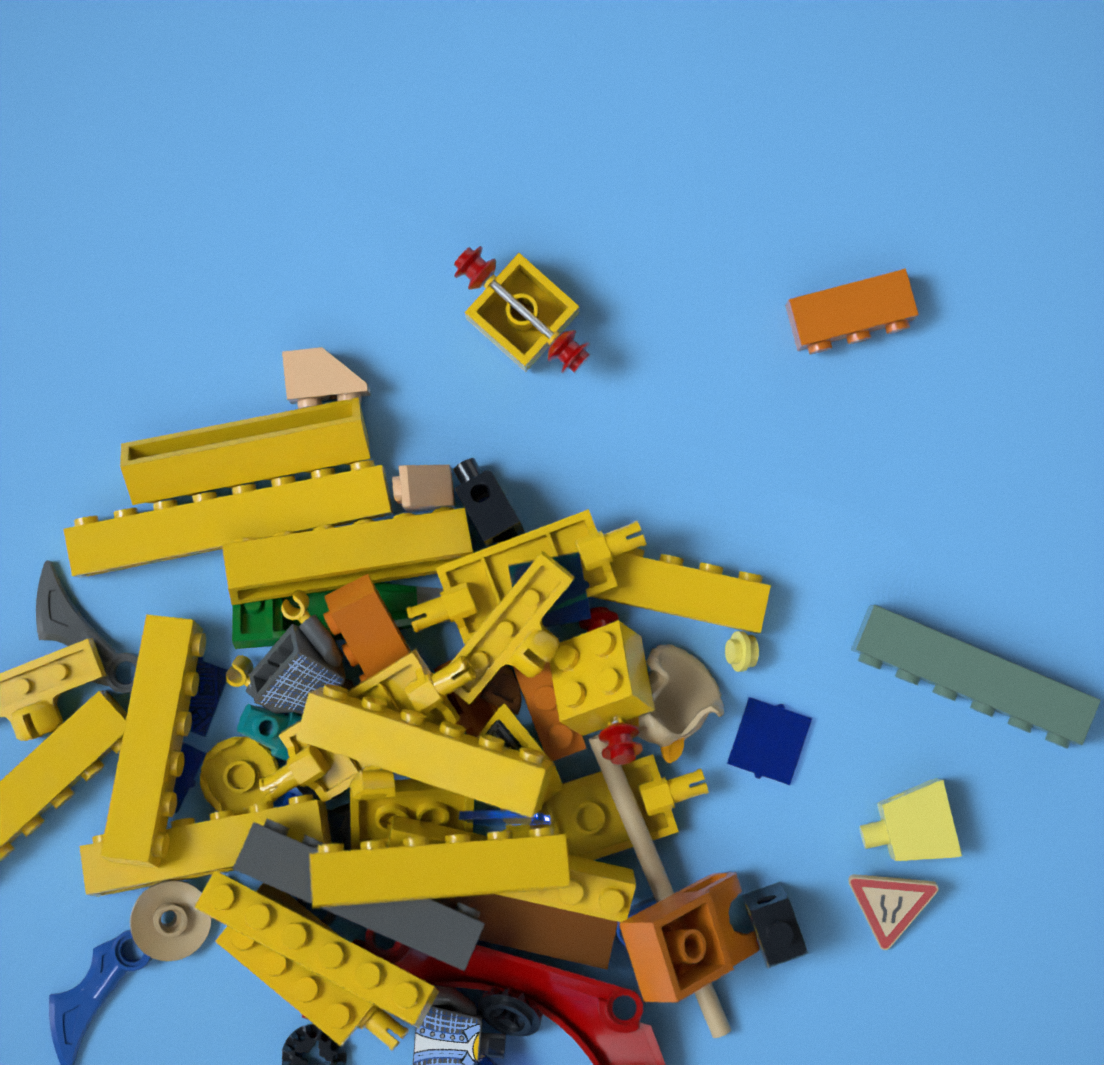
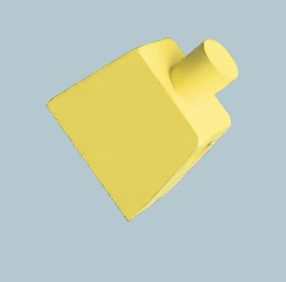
M942 779L928 780L878 802L877 806L881 821L859 826L865 849L887 844L890 858L895 861L956 858L962 856Z

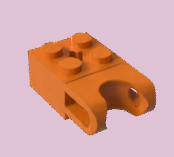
M737 872L708 875L619 923L644 1002L678 1003L734 970L733 966L760 950L755 931L748 934L734 931L729 921L731 902L742 893Z

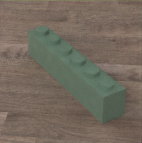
M870 605L851 648L852 651L860 654L858 661L879 670L882 664L897 669L895 677L917 686L920 679L935 685L932 692L939 696L955 701L957 695L972 701L971 709L993 717L994 712L997 711L1010 717L1008 725L1028 733L1031 732L1032 727L1047 733L1046 741L1068 749L1070 743L1083 745L1101 701L877 605Z

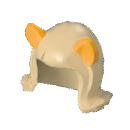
M672 644L658 645L656 648H653L646 660L647 665L651 668L648 675L655 710L625 722L639 728L638 737L660 746L664 760L672 763L681 756L684 749V740L702 727L710 713L714 712L718 717L724 714V704L720 698L719 686L715 679L712 678L710 671L705 668V665L692 654H688L686 650L675 647Z

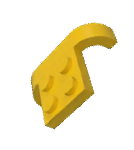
M385 769L360 770L350 782L351 850H361L360 843L367 841L384 840L387 846L394 815L473 833L474 799L415 779L394 780L393 772Z

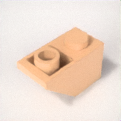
M322 347L282 352L287 400L291 404H298V409L321 405L322 401L335 399L341 401L359 397L360 403H362V396H371L368 384Z
M450 465L398 466L399 476L392 477L394 500L398 504H402V507L407 512L436 510L441 507L455 508L452 468Z

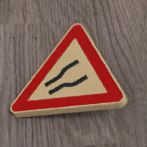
M853 874L848 878L849 885L882 950L890 949L939 890L938 884L934 881Z

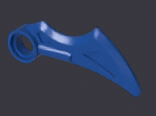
M130 929L124 931L118 937L93 948L90 969L80 984L66 992L49 995L51 1036L60 1065H74L80 1044L90 1022L126 972L142 969L152 961L153 958L145 953L137 961H132L124 955L123 945L125 941L133 938Z

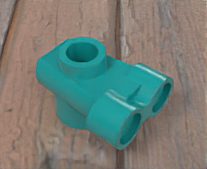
M248 704L240 716L237 732L270 748L272 756L287 761L289 758L288 750L278 735L283 730L300 721L303 715L296 712L275 714L261 706ZM267 720L264 729L259 731L261 722Z

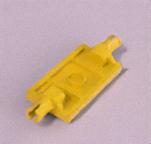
M588 509L435 567L443 591L440 592L441 596L406 608L409 619L427 614L426 617L411 622L413 629L417 633L422 629L450 619L451 623L456 622L462 640L466 644L542 551L575 577L546 613L617 587L618 585L610 562H613L612 557L647 545L643 534L629 540L626 539L627 536L640 532L641 527L636 520L629 525L603 534L602 531H597Z
M415 649L348 690V696L363 700V697L377 698L387 703L386 708L400 713L403 709L414 710L426 715L425 721L441 725V722L455 724L459 721L460 716L447 698V695L469 681L476 679V673L471 666L462 673L457 674L469 664V661L464 656H460L456 661L433 674ZM300 720L278 735L288 750L289 758L287 759V764L267 777L261 778L259 780V787L264 792L277 785L265 795L270 802H274L299 785L302 787L308 786L315 790L322 803H325L348 789L350 782L360 770L381 768L297 741Z
M653 754L621 765L652 840L679 832L672 809L675 808V803L709 793L705 782L689 787L690 784L705 779L701 768L697 769V771L666 780L665 777L661 778ZM602 771L562 783L564 788L543 803L541 810L532 818H525L521 814L500 808L506 829L503 831H512L513 838L529 837V830L554 828L555 835L566 834L568 855L595 860L633 847Z
M262 883L257 889V893L338 935L288 893L266 883ZM228 926L215 940L217 944L341 1047L358 1028L361 1030L366 1028L393 1051L400 1042L391 1036L388 1030H392L402 1039L409 1031L408 1028L403 1027L383 1009Z

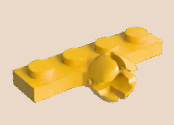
M544 551L540 553L450 662L451 664L460 656H464L469 661V664L457 674L462 673L471 666L476 673V679L453 691L469 705L502 666L506 664L512 665L527 678H533L544 669L543 666L546 662H549L556 654L560 644L559 639L544 627L542 618L575 577Z
M93 638L85 639L0 673V718L6 717L11 722L18 740H33L42 737L45 733L54 732L63 724V719L57 705L58 697L62 693L107 676Z

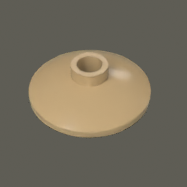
M166 880L150 886L138 897L130 915V931L133 940L143 953L160 961H177L188 957L201 947L209 934L212 918L194 907L202 894L200 890L184 881ZM166 911H173V921L168 924L162 923V915Z

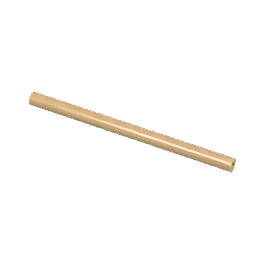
M599 734L588 740L657 903L674 894L673 888L621 765H615L611 763V760H606L602 757L601 752L608 744L601 742L598 737ZM710 983L694 994L712 1037L719 1038L728 1034L731 1028L713 984Z

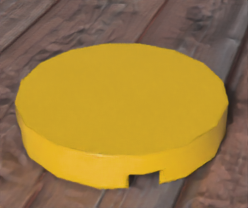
M231 737L218 742L206 754L201 767L200 786L205 799L215 810H234V815L250 813L249 806L270 802L265 795L277 785L262 792L259 787V780L280 769L277 757L271 755L270 748L249 737Z

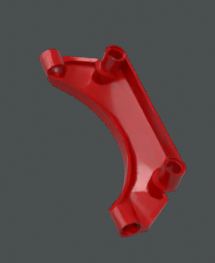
M370 929L366 932V942L358 939L351 942L430 985L479 989L488 992L493 987L503 991L509 987L517 994L523 992L526 999L537 1002V1008L543 1015L559 1025L575 1040L593 1065H666L651 1025L639 1022L643 1014V1004L641 998L631 989L480 945H476L464 971L396 941L391 949L383 950L376 944V932ZM622 995L630 996L636 1003V1011L628 1019H620L612 1011L614 1000Z

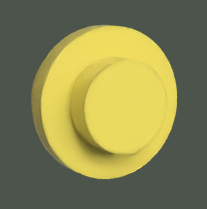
M744 631L734 632L725 645L726 660L735 671L744 672L748 667H754L759 657L757 639L753 635H747Z

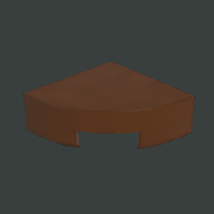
M504 665L483 688L479 698L497 707L506 704L514 715H518L522 703L519 684L513 671L507 665Z

